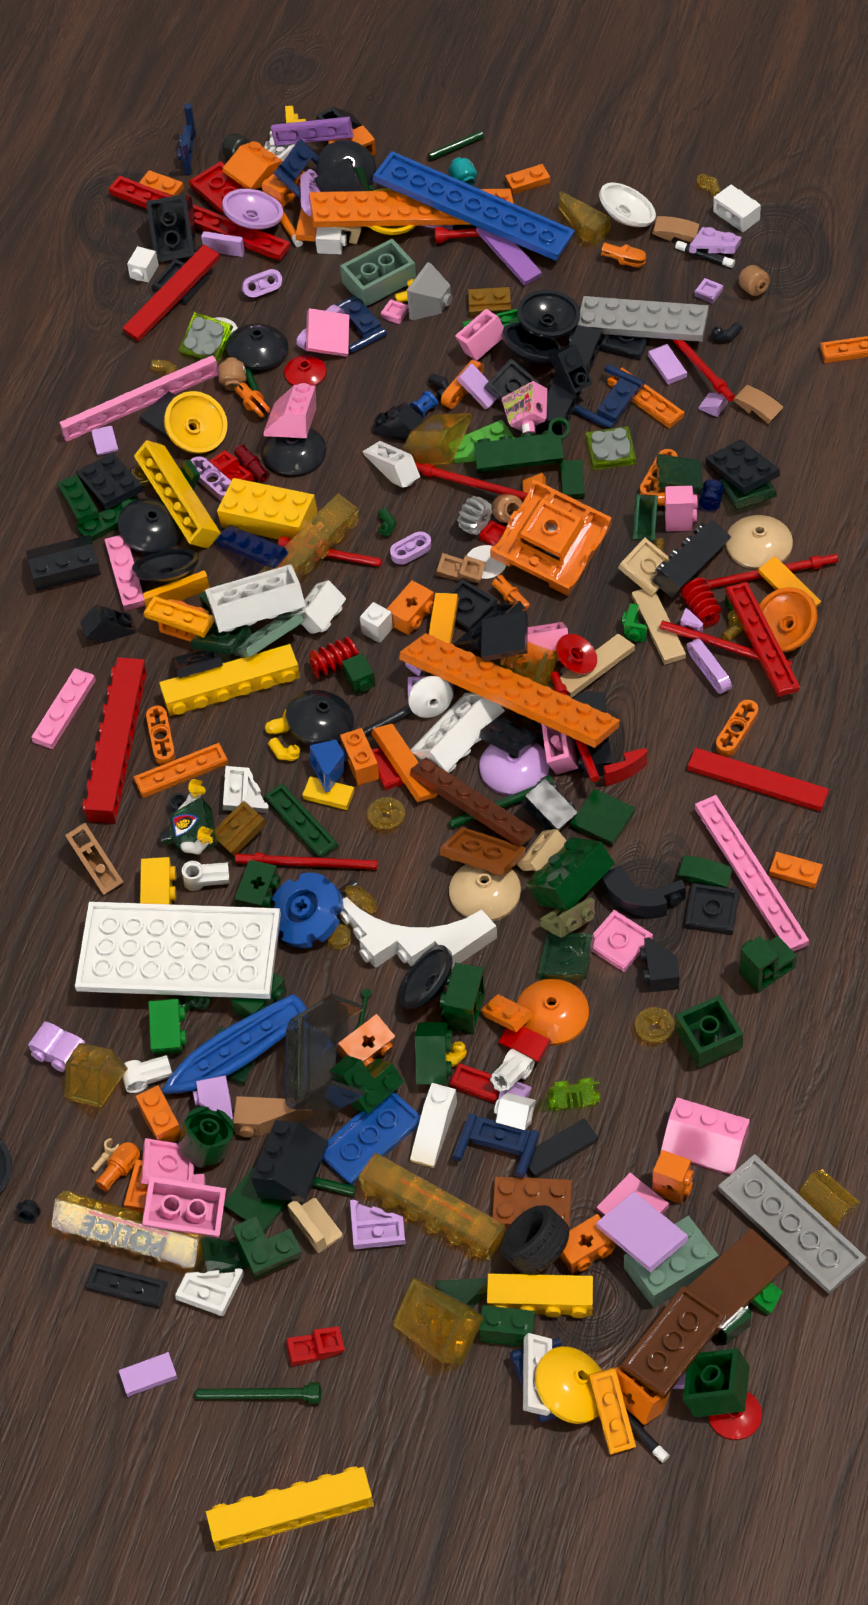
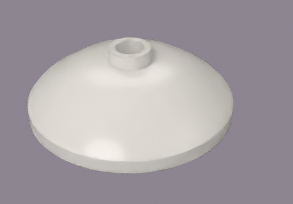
M607 183L602 186L599 198L602 206L613 219L621 224L632 227H645L653 223L656 217L655 209L650 201L641 193L620 183Z

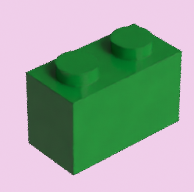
M178 999L149 1001L150 1042L153 1054L183 1053V1045H187L186 1030H182V1021H186L185 1006H181Z

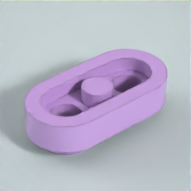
M274 269L263 271L244 279L241 286L242 291L247 297H258L278 289L282 284V276L280 272ZM269 276H272L274 279L272 284L267 281ZM250 283H253L255 286L253 291H250L248 288Z
M415 532L396 542L390 548L392 561L396 564H406L427 553L431 549V537L425 532Z

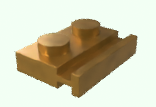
M510 287L468 289L470 317H477L485 309L494 314L511 310Z
M243 800L213 830L211 835L235 857L267 822Z

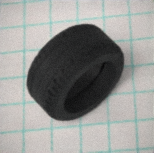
M546 1205L534 1206L520 1214L508 1227L502 1239L501 1252L504 1258L520 1273L527 1275L539 1273L553 1264L564 1251L569 1239V1226L551 1207Z

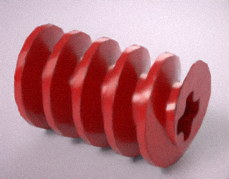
M696 578L685 584L681 590L682 596L686 600L689 610L703 623V628H709L717 624L720 620L721 607L714 598L710 586L707 585V580L705 578Z
M344 637L342 642L336 640L334 645L331 643L327 644L326 649L322 646L319 647L318 653L315 650H311L309 654L310 665L318 679L320 678L319 671H322L326 676L328 675L327 668L329 667L333 672H336V664L343 669L342 661L359 653L349 637Z

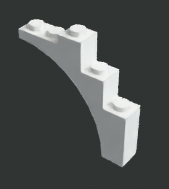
M347 897L343 899V911L339 912L343 923L346 925L350 924L355 936L360 941L361 950H359L361 957L367 963L370 961L375 968L398 954L403 963L408 962L412 966L427 950L438 945H444L452 952L453 969L455 962H463L497 939L496 925L482 910L451 924L429 928L405 927L387 923L359 909Z

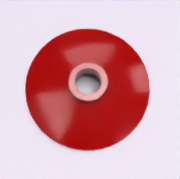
M302 355L292 359L284 370L285 378L292 386L301 383L317 386L325 379L327 373L324 362L318 357L311 355Z
M566 634L557 641V657L569 671L585 675L595 669L597 655L593 646L586 639L576 634Z
M747 1391L745 1412L708 1416V1419L714 1431L720 1436L729 1440H742L750 1437L757 1431L762 1420V1410L758 1400Z

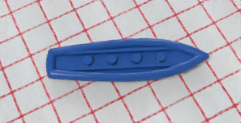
M291 994L221 1031L194 1050L176 1068L163 1087L162 1093L169 1095L197 1090L196 1081L225 1075L227 1077L239 1070L309 1018L304 1002L295 994Z

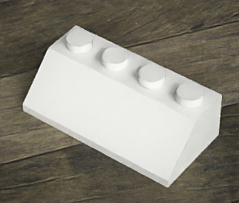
M291 564L205 590L219 632H229L242 625H252L259 620L272 619L279 614L296 612L300 608L306 607L299 580Z
M465 693L414 745L411 752L418 762L427 758L449 773L456 767V762L460 758L470 753V748L474 743L482 740L479 738L480 730L502 714L504 709L501 705L475 693Z

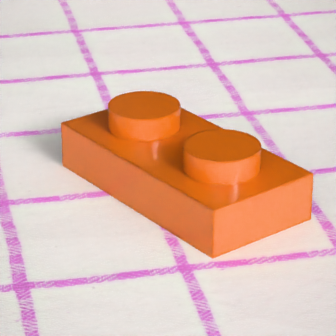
M540 164L505 175V182L509 189H511L512 194H516L550 183V176L544 165Z
M150 170L139 182L171 196L179 195L184 189L183 182Z
M776 852L769 876L816 889L823 864Z
M499 994L481 1009L484 1017L514 1032H517L533 1017L530 1009Z
M136 1159L124 1202L126 1210L144 1212L148 1184L141 1183L142 1160Z

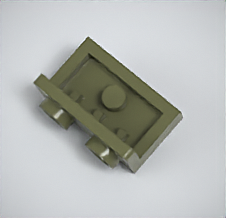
M590 897L581 903L577 902L567 911L555 909L540 918V927L561 938L594 919L595 899Z

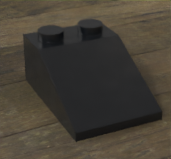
M182 194L146 201L153 249L156 251L158 262L192 257L196 253L195 217L192 197Z

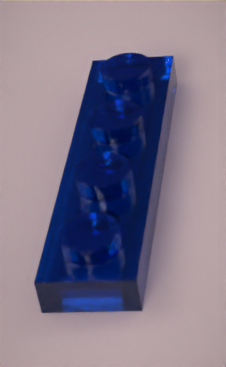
M231 525L216 539L220 547L273 569L289 554L285 547Z

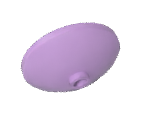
M234 190L229 192L222 202V209L225 215L237 225L249 229L270 228L278 224L283 216V207L280 202L273 196L259 190Z
M538 743L518 758H511L515 756L490 744L483 752L479 764L480 775L486 786L504 796H510L537 785L540 778L547 776L549 773L545 750Z

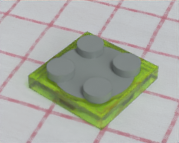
M194 312L179 351L201 360L213 355L218 365L233 326L232 324Z
M629 426L586 432L593 470L636 464Z

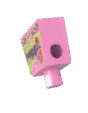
M532 381L502 398L510 426L521 431L523 434L533 433L535 435V426L544 422L547 417V388Z

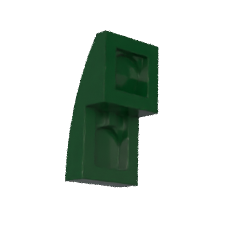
M684 855L681 859L677 877L689 883L701 884L703 882L707 885L727 888L732 867L709 859Z

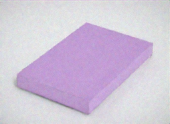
M636 1192L631 1193L596 1222L597 1228L650 1273L689 1241L686 1233Z

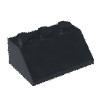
M91 535L26 550L36 591L101 575Z
M275 1120L251 1176L258 1198L306 1202L328 1148V1141L299 1122Z

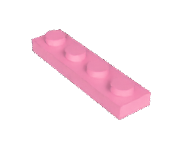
M120 535L104 539L124 611L145 606L139 578L133 574L132 566L134 561L130 547L123 541Z
M76 668L73 670L32 735L33 743L50 749L55 747L95 683V675Z

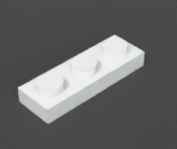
M531 1333L524 1336L523 1410L548 1416L551 1412L543 1404L536 1389L535 1370L541 1357L552 1349V1339Z

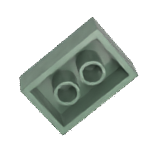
M393 239L340 265L342 284L352 295H355L357 299L359 298L366 307L407 286L409 280L416 278L415 262Z
M689 1215L675 1223L678 1228L688 1235L689 1241L651 1273L628 1253L624 1255V1269L653 1308L675 1296L683 1285L688 1287L719 1258L717 1252Z

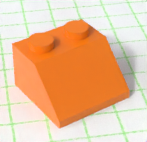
M253 141L241 145L225 164L222 172L246 189L255 190L262 187L263 181L273 174L282 160L275 156L274 153L262 147L260 143Z

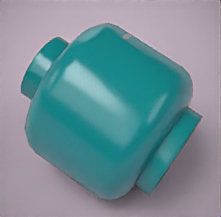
M458 157L451 162L448 168V175L473 185L476 182L477 171L470 159Z

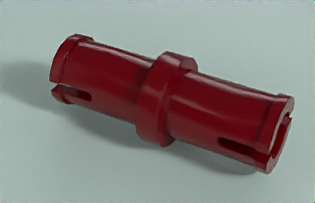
M244 444L235 448L234 454L242 461L244 468L250 471L259 483L261 481L265 482L269 478L270 473L260 464V459L253 455Z

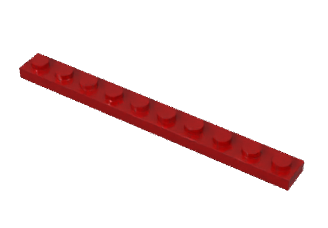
M120 175L109 187L111 195L146 209V201L171 197V195ZM193 204L195 228L199 230L243 237L245 248L281 261L291 248L290 242L258 229L239 226L225 216Z

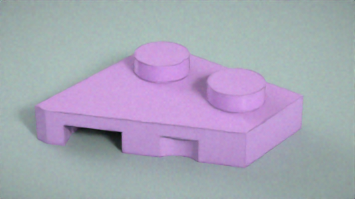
M702 227L690 244L689 252L696 253V248L708 249V253L734 254L741 244V237L730 232L716 231L711 227Z
M350 1200L354 1249L405 1244L403 1216L392 1212L386 1213L374 1206L369 1208L359 1204L356 1200Z

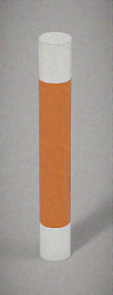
M283 211L282 225L295 246H302L303 242L296 240V230Z

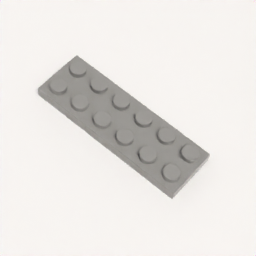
M584 296L578 325L602 330V334L703 342L709 305Z
M755 1154L718 1185V1191L829 1295L866 1262L867 1257Z

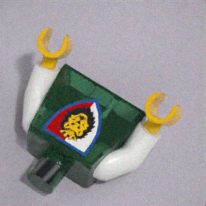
M192 779L189 782L188 789L190 793L186 801L177 811L170 814L171 829L160 833L161 840L165 846L174 842L182 852L199 855L205 848L218 845L212 809L201 797L206 792L205 787L201 786L203 783L201 780Z

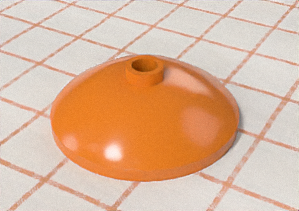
M794 587L778 589L766 596L759 604L783 653L795 650L803 645L815 629L817 623L815 602L801 589Z
M544 979L528 986L517 1000V1004L530 1009L533 1015L523 1026L550 1039L552 1042L549 1046L562 1045L577 1038L585 1029L589 1019V1006L585 995L578 987L564 980ZM549 1002L556 1003L555 1005H548Z

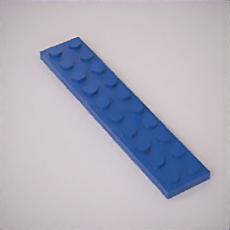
M391 151L373 175V182L555 261L559 259L574 237L575 230L393 151Z

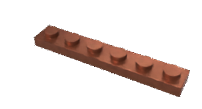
M427 758L411 768L410 776L516 846L521 847L534 837V828Z

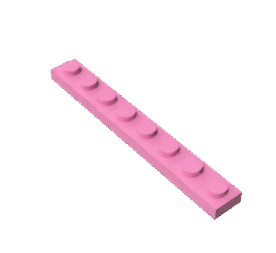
M212 355L80 414L67 418L60 422L62 435L66 442L154 404L168 391L176 394L218 375L217 361Z
M714 795L696 803V812L774 935L779 936L793 952L808 946L809 939L718 797Z

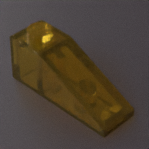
M562 191L558 193L559 209L578 237L596 246L610 232V216Z

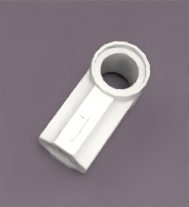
M189 861L182 867L183 884L189 891H198L203 886L230 884L228 862L201 865L197 861Z
M511 1049L505 1056L502 1065L492 1074L490 1081L494 1084V1088L500 1092L509 1090L520 1078L525 1080L530 1075L535 1060L515 1049Z
M167 1055L142 1063L138 1060L128 1061L120 1067L126 1091L129 1093L143 1091L148 1084L168 1079L172 1075Z

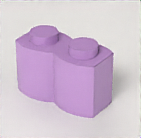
M44 1021L28 1044L32 1052L31 1055L36 1060L51 1062V1065L60 1072L65 1070L72 1073L88 1050L84 1040Z

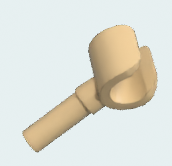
M112 1138L104 1142V1153L91 1168L94 1172H97L119 1147V1144H117L115 1148H111L113 1144Z

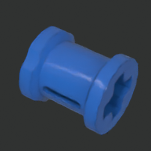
M424 391L422 397L416 402H411L409 406L424 418L427 411L437 407L438 401L431 392Z

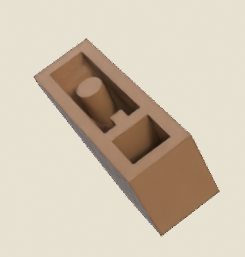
M86 823L65 835L103 895L124 883Z
M237 1096L233 1120L235 1133L247 1138L262 1136L270 1133L275 1120L299 1122L312 1117L314 1112L312 1101Z

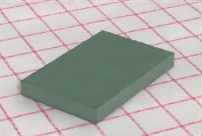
M283 613L233 646L231 651L234 656L251 657L304 622L301 614Z

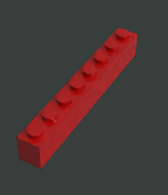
M117 658L116 666L112 667L111 679L113 681L112 685H108L107 697L109 699L108 703H105L103 707V716L105 718L104 722H100L99 726L100 741H96L95 744L96 760H92V778L87 781L88 797L83 800V812L86 813L88 822L116 824L147 676L144 659Z

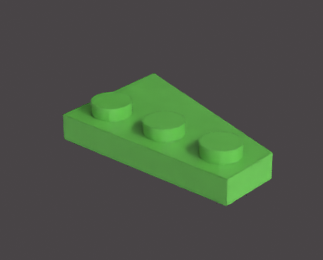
M499 420L446 443L445 450L454 464L475 461L473 446L474 443H478L477 440L489 438L490 441L499 440V437L502 436L515 437L503 420Z

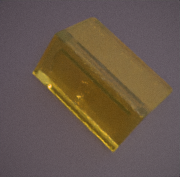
M823 1170L811 1173L797 1193L834 1228L839 1226L847 1213L855 1211L861 1203Z

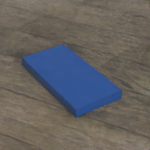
M393 1092L369 1114L360 1111L327 1140L329 1145L322 1161L348 1185H354L419 1126L421 1115L398 1094Z

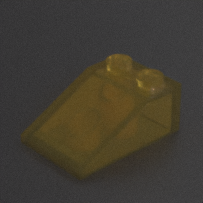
M472 414L433 415L410 432L403 448L412 455L414 462L424 465L425 463L433 465L451 464L472 419Z
M412 1278L393 1326L440 1362L463 1365L483 1320V1316L463 1302L417 1278Z

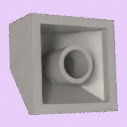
M427 262L407 289L409 319L417 320L441 314L446 306L448 307L452 302L453 296L451 295L450 284L431 263Z

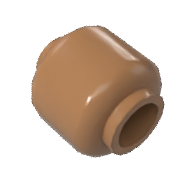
M757 265L747 266L741 271L739 276L740 287L753 296L764 293L770 284L769 274Z
M227 358L218 367L220 385L229 391H235L237 386L241 388L239 384L246 383L244 363L236 358Z
M500 495L492 504V514L498 521L509 523L512 513L520 508L522 501L514 495Z

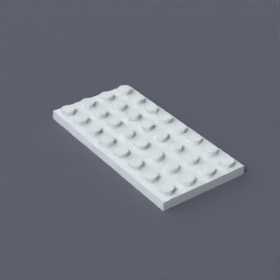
M89 902L75 983L76 991L270 999L281 917L280 908Z

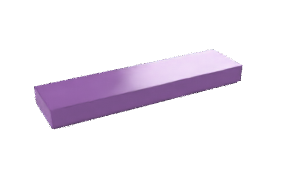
M350 117L275 124L271 126L275 146L296 144L300 139L305 143L348 139L353 138L354 135Z
M479 227L476 228L479 236L524 286L542 276V272L516 243Z

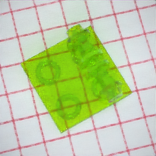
M583 1078L577 1081L578 1084L569 1085L568 1081L554 1082L553 1087L548 1089V1094L553 1093L554 1096L549 1098L550 1108L555 1107L556 1110L568 1108L566 1093L569 1095L570 1108H573V1092H576L578 1107H581L579 1092H581L583 1106L596 1105V1102H600L599 1092H594V1088H598L600 1081L594 1082V1078Z

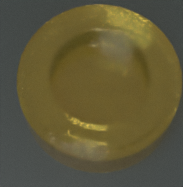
M140 465L135 466L131 470V473L142 486L150 483Z
M339 924L333 934L327 938L329 945L335 949L347 947L351 942L350 929L346 925Z

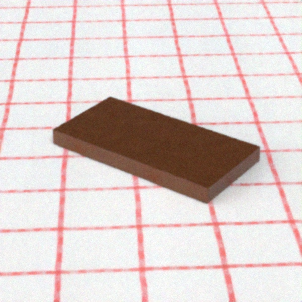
M751 1228L687 1288L727 1315L726 1320L716 1331V1335L789 1267L790 1263Z
M683 1285L622 1362L620 1369L665 1399L726 1320L727 1315Z

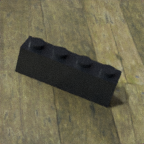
M712 519L706 525L701 523L693 532L695 536L692 538L689 535L681 544L683 548L681 550L676 548L669 555V561L667 563L663 561L655 569L657 575L652 581L671 598L721 551L730 540L731 536Z

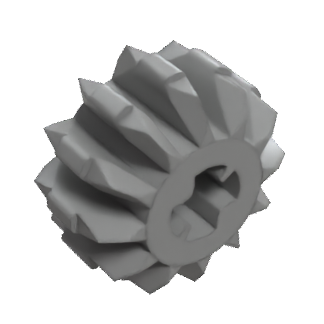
M473 496L468 498L465 505H462V510L459 511V527L470 534L478 535L488 525L489 520H491L490 515L493 511L491 504L480 497Z

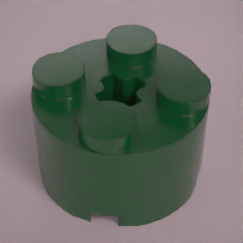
M202 1106L190 1111L185 1119L178 1146L183 1155L192 1161L196 1167L203 1168L206 1165L217 1164L228 1153L233 1138L234 1124L231 1118L222 1110L217 1109L213 1111L208 1110L209 1107Z

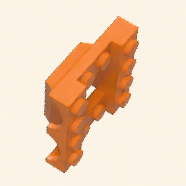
M534 479L524 502L517 511L512 513L503 536L494 547H491L490 557L509 567L512 564L548 582L549 587L569 596L612 526V518ZM555 524L557 529L549 532L545 529V526ZM526 541H528V542H530V543H532V544H534V545H536V546H538V547H540V548H542V549H544V550H546V551H548V552H550V553H552V554H554V555L560 557V561H558V560H556V559H554V558H552V557H550V556H548V555H546V554H544V553H542V552H540V551H538V550H536V549H534V548H532V547H530V546H528V545H526V544H524V543H525Z

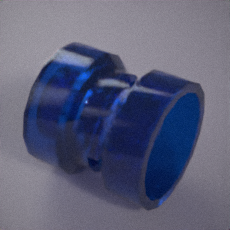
M713 479L705 481L702 487L703 493L699 498L700 506L710 511L719 509L721 497L724 494V485Z

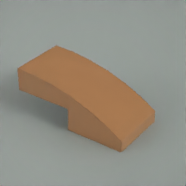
M657 216L652 234L669 241L673 237H677L692 243L697 236L699 224L676 217Z
M746 385L734 399L747 413L750 414L754 411L767 424L783 409V406L776 400L749 385Z
M442 553L435 575L450 580L460 581L464 579L467 582L480 583L486 562L466 555L463 560Z

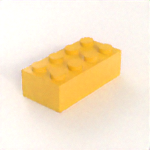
M236 478L232 479L217 510L222 528L279 539L280 536L290 537V540H294V543L303 544L312 521L318 512L314 494Z

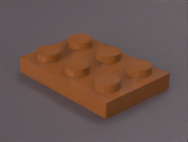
M462 827L440 847V855L452 861L469 864L473 868L490 871L494 875L504 876L525 856L526 847H518L513 843Z
M495 1176L492 1228H508L524 1211L534 1206L546 1205L551 1207L566 1221L570 1231L572 1180Z

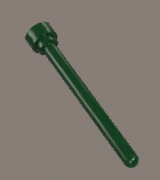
M550 775L540 778V781L537 782L538 785L540 782L546 779L549 783L551 782L554 784V781ZM537 785L497 800L494 803L502 808L518 803ZM465 813L451 819L449 826L456 828L476 819Z
M309 1382V1385H304L303 1388L197 1389L194 1392V1396L196 1399L303 1398L304 1401H309V1404H320L321 1383Z

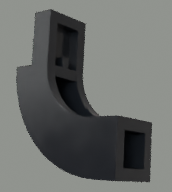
M623 866L610 869L600 879V887L608 901L621 912L633 917L651 919L667 916V906L678 905L686 897V887L682 880L657 889H644L631 882Z

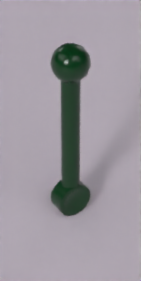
M370 989L362 990L363 1003L359 1024L355 1027V1030L364 1024L367 1002L372 996Z

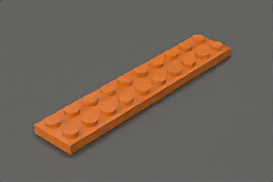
M481 189L514 204L511 189ZM396 191L309 192V203L314 228L470 224Z
M425 633L400 651V660L594 748L619 728L620 720L612 717L610 714L594 709L588 704H583L568 695L556 692L550 687L538 684L530 678L520 676L491 661H483L482 658L473 653L455 647L451 643H446L433 635Z

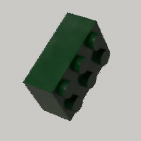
M572 837L564 843V846L556 854L548 859V862L540 870H537L532 875V878L526 885L540 906L567 911L615 863L602 842Z

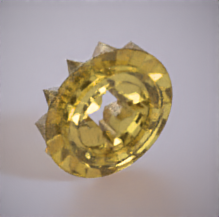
M391 797L377 799L368 808V820L372 827L375 826L380 831L382 829L390 831L394 827L399 828L400 823L404 821L405 817L404 806L400 801ZM382 812H385L386 814L390 813L391 819L388 817H383Z
M348 885L345 888L347 897L363 910H366L368 913H376L379 909L375 898L361 887Z
M659 1007L644 1009L637 1015L635 1020L636 1033H638L642 1041H649L651 1045L654 1042L662 1044L665 1039L670 1038L675 1026L672 1015ZM649 1023L653 1025L659 1023V1030L655 1028L650 1031Z

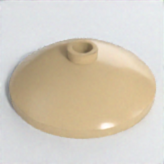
M752 515L744 517L735 522L727 532L731 536L726 544L729 556L737 564L748 569L758 570L774 556L783 563L792 551L793 539L790 530L781 521L770 516Z
M465 864L452 877L449 886V896L454 909L464 918L482 910L494 922L505 918L516 908L521 896V885L518 876L512 869L502 876L494 875L490 871L473 868L469 864Z

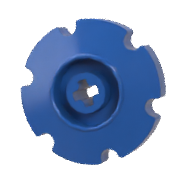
M318 873L300 874L299 879L295 882L291 879L287 880L272 898L276 903L274 908H280L281 912L278 937L294 948L312 947V943L318 939L323 942L329 938L340 923V920L336 917L339 912L343 911L344 907L339 889L332 882L330 883L325 876Z

